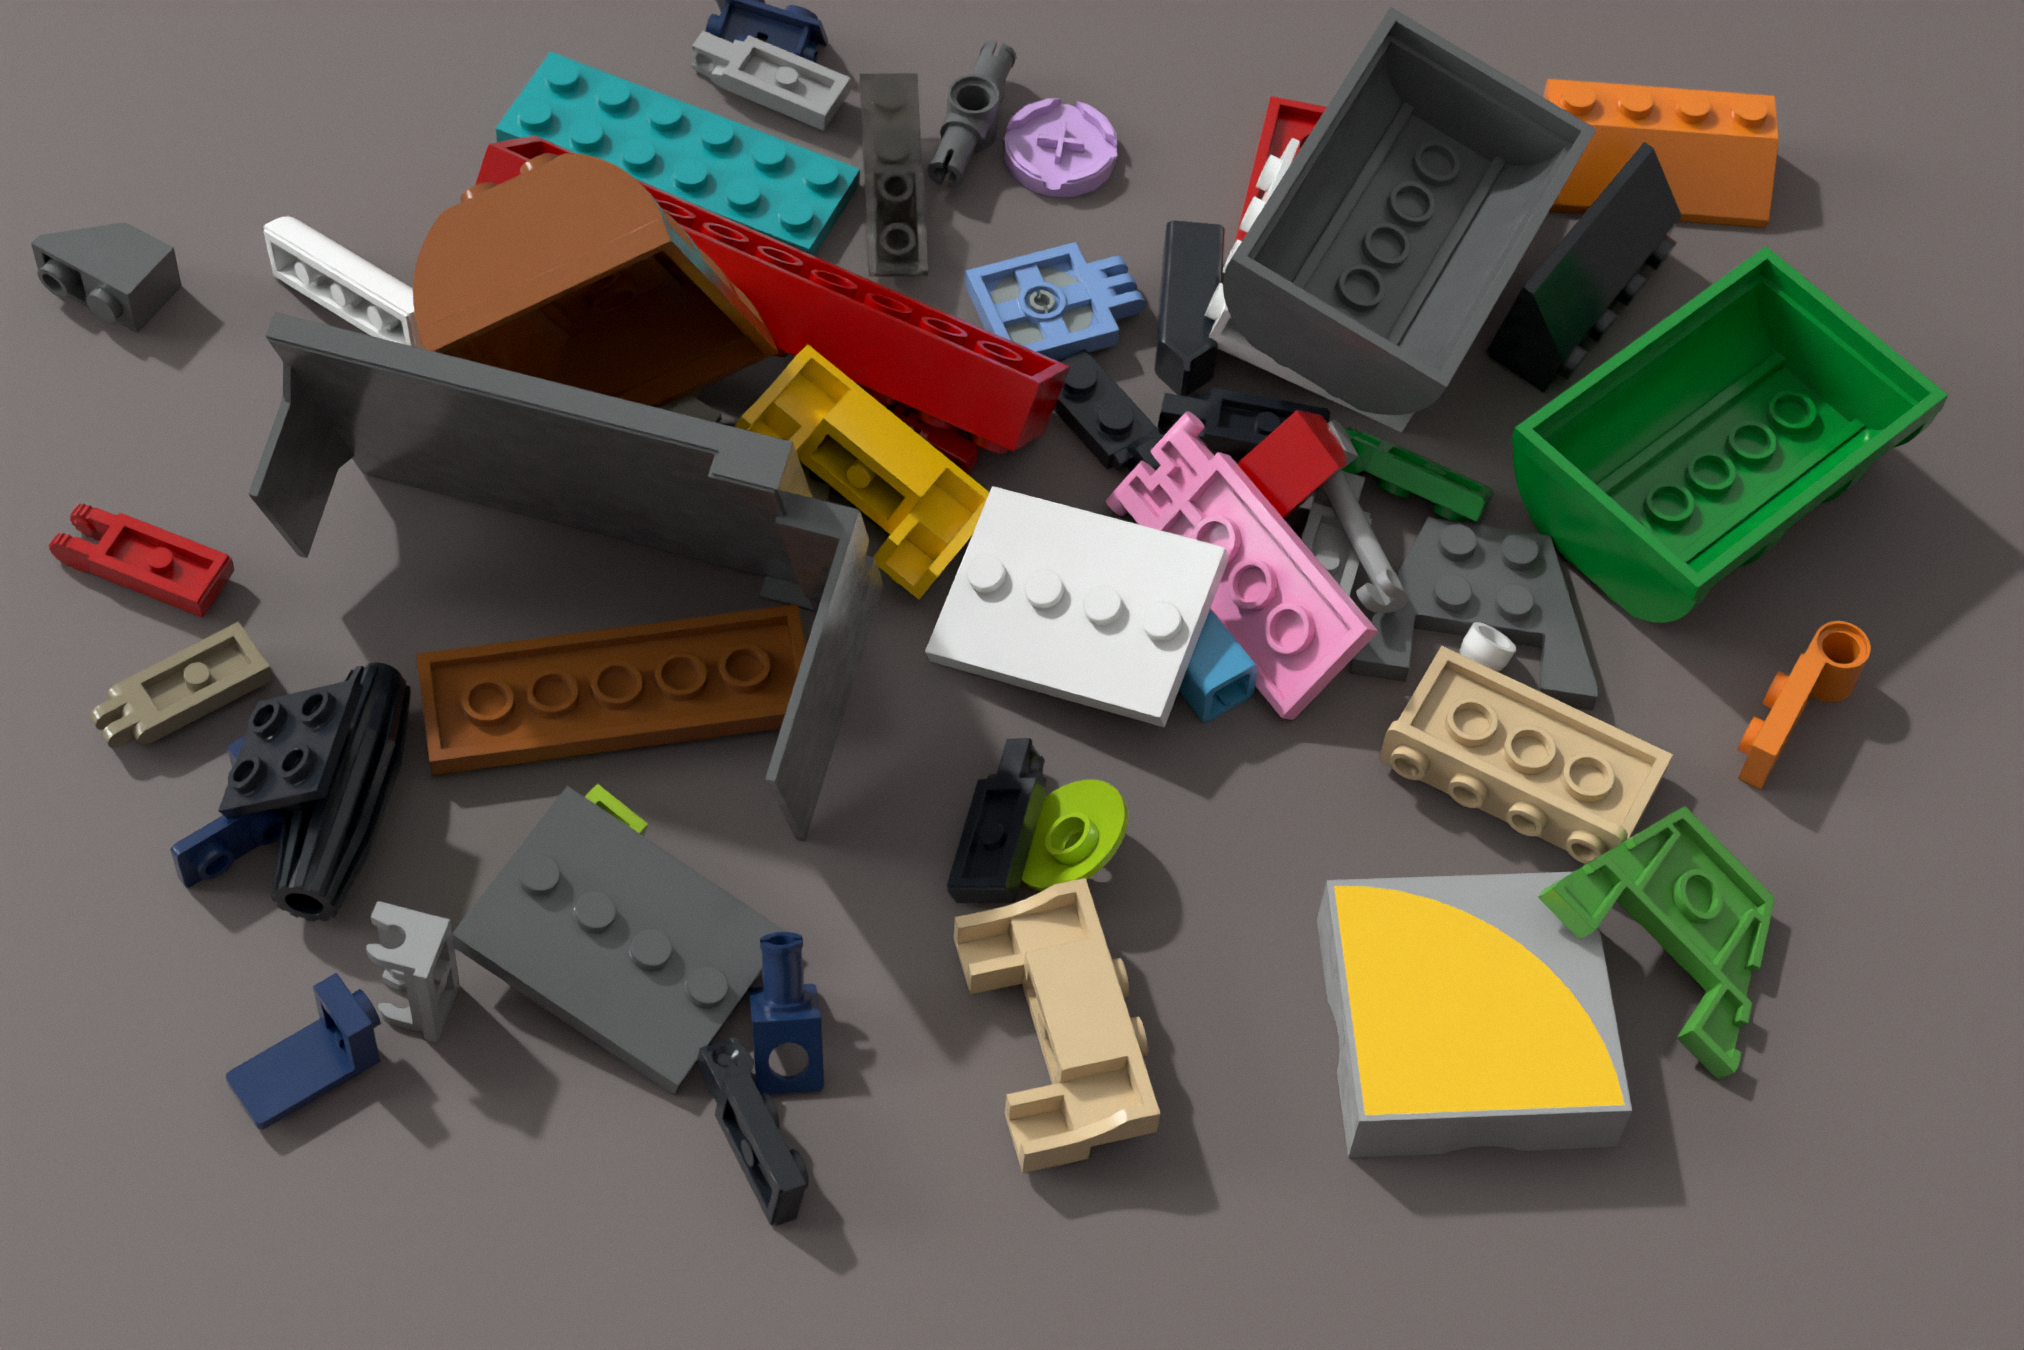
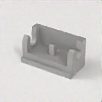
M377 901L371 915L372 924L377 926L380 944H368L366 946L367 955L375 964L385 967L382 976L383 983L398 991H407L409 1007L397 1008L391 1003H379V1015L391 1025L424 1033L425 1040L438 1043L460 987L450 919Z

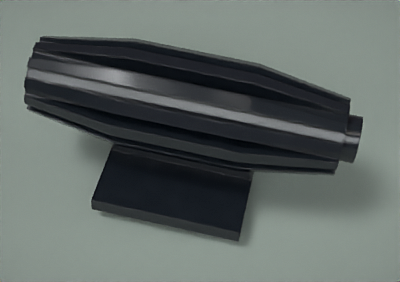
M372 662L365 667L363 665L357 666L355 670L351 669L344 682L258 701L256 709L249 718L248 730L237 761L229 773L228 785L218 811L226 818L269 809L286 811L282 822L271 897L273 902L278 903L277 907L282 911L286 910L294 917H302L307 921L314 922L316 920L324 922L329 921L331 917L334 918L372 853L402 764L411 688L406 685V680L396 668L388 664Z

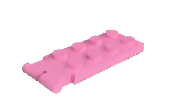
M1186 411L1151 449V454L1161 466L1155 471L1149 464L1141 461L1105 501L1110 509L1119 516L1123 517L1129 512L1139 525L1226 547L1229 560L1210 608L1258 666L1255 685L1281 718L1294 720L1379 631L1232 457L1220 452L1215 456L1198 437L1205 428L1203 423L1194 414Z

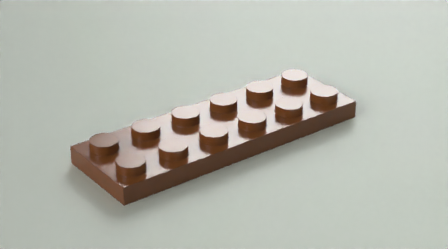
M798 604L416 653L431 775L781 729L806 649Z

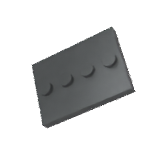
M567 786L453 931L452 936L455 949L675 1095L696 1066L699 1048L711 1045L745 998L749 989L752 988L762 974L763 961L760 938L771 933L787 931Z

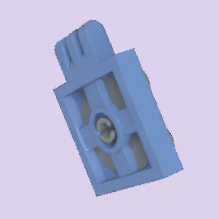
M1076 242L966 270L965 288L985 330L1056 361L1069 358L1083 349L1087 352H1092L1118 345L1119 328L1115 320L1136 315L1146 307V302L1141 292L1136 291L1137 284L1133 276L1127 273L1128 266L1123 257L1114 256L1086 263Z

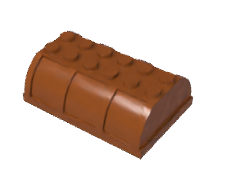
M565 153L559 157L554 154L540 155L522 165L520 169L521 175L499 185L493 182H486L470 187L460 196L461 203L444 210L432 225L421 247L414 271L413 306L419 329L418 334L425 350L659 408L779 353L771 332L755 305L739 288L730 282L725 273L708 255L696 247L690 236L669 214L660 208L651 194L623 169L603 159L576 153Z

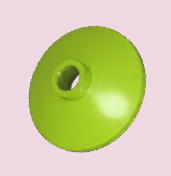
M1088 779L1069 783L1048 794L1043 801L1021 880L1028 887L1042 892L1054 884L1083 878L1088 880L1099 872L1120 847L1128 826L1127 804L1118 790L1107 782Z

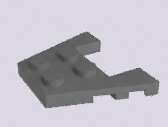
M1428 517L1397 573V577L1406 592L1408 603L1405 607L1395 612L1375 613L1371 623L1379 632L1352 659L1350 673L1406 682L1410 667L1414 628L1466 636L1473 623L1479 622L1498 630L1514 644L1539 647L1541 649L1538 681L1539 692L1573 708L1593 711L1598 698V687L1551 535Z

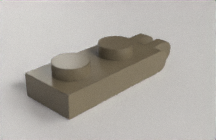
M238 621L113 685L107 693L109 700L96 706L90 713V719L97 729L103 730L102 737L110 748H119L135 739L140 745H149L273 681L271 668Z

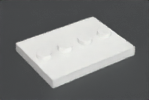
M992 486L925 653L930 662L1165 728L1228 563L1229 556L1226 547Z

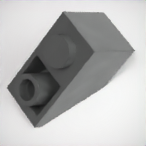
M126 222L39 235L31 243L38 268L39 280L50 292L59 297L68 296L89 307L101 320L108 323L117 322L136 333L182 286L174 247Z

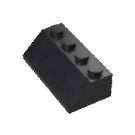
M1645 142L1639 147L1526 282L1486 351L1543 393L1558 375H1561L1566 380L1570 379L1589 352L1582 345L1588 338H1591L1596 343L1600 342L1619 315L1612 310L1618 301L1628 307L1648 280V277L1642 274L1644 269L1650 266L1657 271L1677 244L1669 236L1682 215L1653 147Z

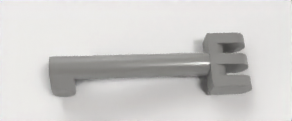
M1333 419L1328 425L1342 445L1346 455L1347 466L1359 456L1343 426ZM1341 470L1323 488L1372 583H1366L1356 591L1360 602L1372 612L1391 613L1398 611L1408 603L1406 592L1395 571H1393L1351 486Z

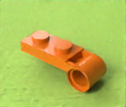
M1832 621L1822 625L1817 630L1805 654L1801 653L1791 674L1787 675L1781 671L1777 672L1762 702V705L1771 709L1765 721L1755 716L1753 717L1737 751L1748 755L1738 779L1762 790L1810 697L1823 702L1833 703L1845 700L1852 694L1871 652L1870 641L1859 627L1844 621Z

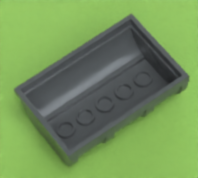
M1390 7L1225 269L1223 294L1226 306L1235 325L1254 348L1271 357L1279 365L1288 367L1323 388L1331 396L1343 400L1360 411L1382 415H1403L1429 407L1441 397L1594 135L1596 128Z

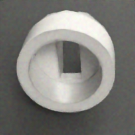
M1479 622L1473 623L1464 637L1460 648L1461 655L1497 672L1501 671L1508 664L1516 651V646L1508 637L1493 627Z

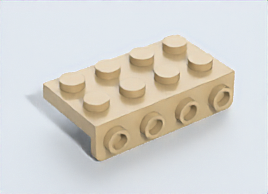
M1441 646L1398 721H1393L1388 728L1379 761L1391 766L1395 772L1407 779L1420 780L1449 794L1459 804L1469 808L1481 809L1508 822L1517 832L1527 836H1537L1568 851L1579 862L1587 864L1632 837L1668 769L1673 754Z

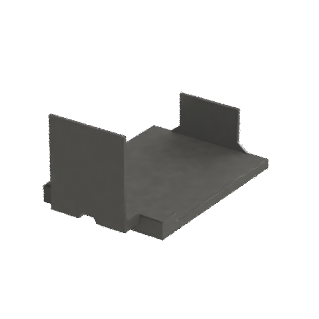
M274 312L266 338L283 361V398L248 495L298 556L308 558L338 469L350 459H353L362 474L763 576L765 581L760 598L787 605L798 604L799 608L817 612L765 778L793 835L798 840H806L884 585L875 558L866 556L869 538L860 510L812 497L793 442Z

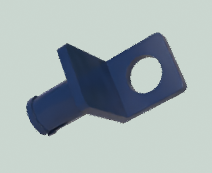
M776 932L760 938L763 961V987L749 989L753 1028L755 1083L760 1094L764 1092L768 1095L820 1091L824 1087L822 1025L817 988L815 984H804L802 963L803 937L797 933ZM789 1042L802 1046L808 1053L809 1058L808 1064L800 1073L792 1076H782L774 1072L770 1067L769 1056L773 1049L780 1044Z

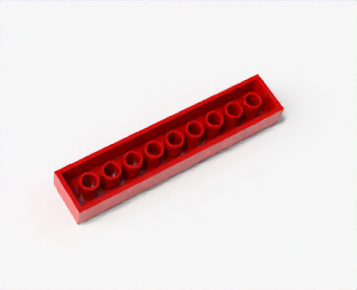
M535 135L488 144L475 185L486 182H493L499 185L521 175L520 169L522 165L540 155L554 154L559 157L565 153L575 152ZM637 180L656 200L660 208L683 228L696 247L708 255L725 273L730 282L739 288L755 305L771 332L779 352L774 356L786 357L788 353L797 356L808 344L852 381L863 385V390L878 402L896 405L897 401L918 409L917 417L927 424L942 429H951L952 425L973 433L972 441L992 452L1005 454L1008 449L1015 451L1045 433L1070 366Z

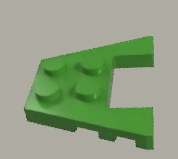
M1684 806L1545 888L1538 895V898L1578 939L1596 931L1616 900L1628 911L1633 919L1642 925L1706 992L1677 1036V1039L1719 1080L1735 1073L1739 1067L1742 1052L1735 1049L1739 1028L1748 1024L1752 1002L1746 997L1751 973L1760 969L1775 897Z

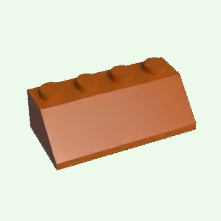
M1547 79L1543 98L1596 128L1594 135L1549 212L1584 214L1645 142L1653 147L1682 215L1679 221L1767 228L1770 218L1779 141L1775 96Z

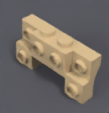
M1086 878L1054 884L1034 896L1007 906L955 917L953 938L970 995L1022 984L1052 1085L1010 1093L1006 1096L1005 1116L1022 1173L1089 1159L1090 1147L1157 1132L1161 1113L1143 1057L1148 1055L1145 1029L1139 1016L1132 1018L1129 1016L1124 998L1129 997L1126 969L1121 958L1111 959Z

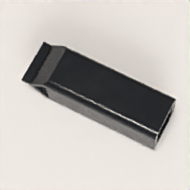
M1176 220L1169 221L1166 224L1162 257L1155 373L1168 387L1180 396H1188L1209 382L1214 376L1218 343L1214 339L1209 338L1215 320L1206 317L1205 313L1219 283H1222L1225 228L1219 224Z

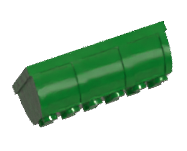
M1765 246L1516 426L1511 439V443L1514 445V474L1520 496L1536 529L1540 534L1551 535L1554 548L1568 562L1574 564L1601 588L1612 601L1619 604L1631 616L1649 622L1667 623L1682 618L1698 606L1707 596L1710 588L1736 568L1753 563L1773 548L1782 539L1789 527L1819 504L1836 499L1857 483L1866 473L1868 467L1890 449L1910 442L1928 428L1934 421L1937 413L1942 410L1948 394L1775 252Z

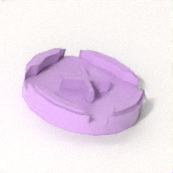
M1044 99L1026 105L1011 117L1003 142L1004 163L1013 178L1030 191L1049 197H1077L1096 190L1110 178L1117 161V134L1108 118L1091 105L1076 101V105L1072 106L1061 104V99Z

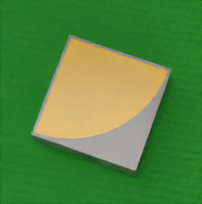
M1572 872L1326 880L1317 916V926L1327 1002L1335 1018L1339 1035L1340 1051L1337 1077L1348 1158L1434 1155L1480 1146L1504 1147L1520 1151L1617 1147L1632 1113V1106L1600 928L1598 926L1595 932L1578 939L1538 898L1542 890Z

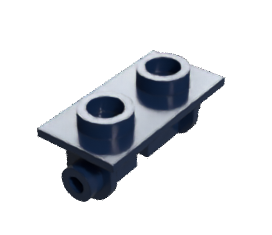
M716 0L721 14L720 16L711 14L706 26L707 33L731 43L735 40L745 41L748 35L757 39L760 36L768 38L766 43L814 63L818 59L819 46L813 44V42L827 46L829 42L821 20H818L817 15L810 10L796 5H787L784 10L765 4V0Z

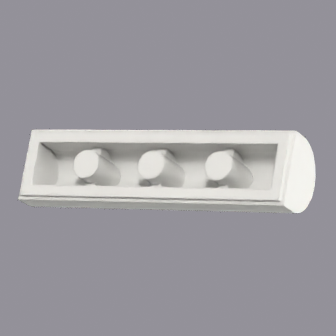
M289 216L280 217L263 225L273 276L370 336L424 349L415 319L413 288L296 218Z

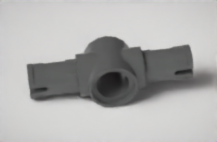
M997 41L985 42L980 50V56L972 73L961 76L949 86L947 115L940 129L942 140L927 169L929 177L935 183L942 185L946 174L951 172L947 181V187L956 188L960 186L972 155L990 147L995 141L998 110L1005 96L1003 85L1016 61V53L1009 45L1002 43L998 54L993 56L997 48Z

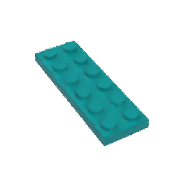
M551 51L496 127L497 142L535 135L577 154L603 159L623 169L637 180L813 256L819 250L860 184L859 168Z

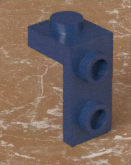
M245 736L227 746L232 767L237 761ZM269 809L226 818L222 815L178 841L170 849L178 878L186 888H189L203 879H212L221 875L232 865L233 861L256 847L278 841L286 811Z
M338 973L313 986L320 1019L227 1072L226 1081L229 1088L256 1128L260 1130L266 1129L380 1062L374 1028L381 1025L380 1018L367 995L361 989L351 993Z

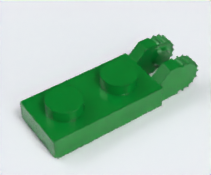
M1351 426L1345 429L1359 457L1345 466L1342 471L1351 474L1361 471L1371 473L1378 477L1376 484L1382 489L1405 498H1409L1411 493L1434 502L1432 505L1434 512L1452 521L1466 522V519L1470 518L1477 522L1486 512L1494 494L1493 488L1365 431L1358 432L1357 428L1351 429Z

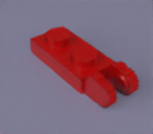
M84 503L83 505L78 504L69 515V520L72 522L71 525L75 526L76 530H79L81 534L93 537L99 543L96 545L63 532L62 534L58 533L48 545V549L55 556V559H58L67 566H72L83 573L91 571L93 575L202 618L235 571L232 558L228 554L121 512L117 516Z

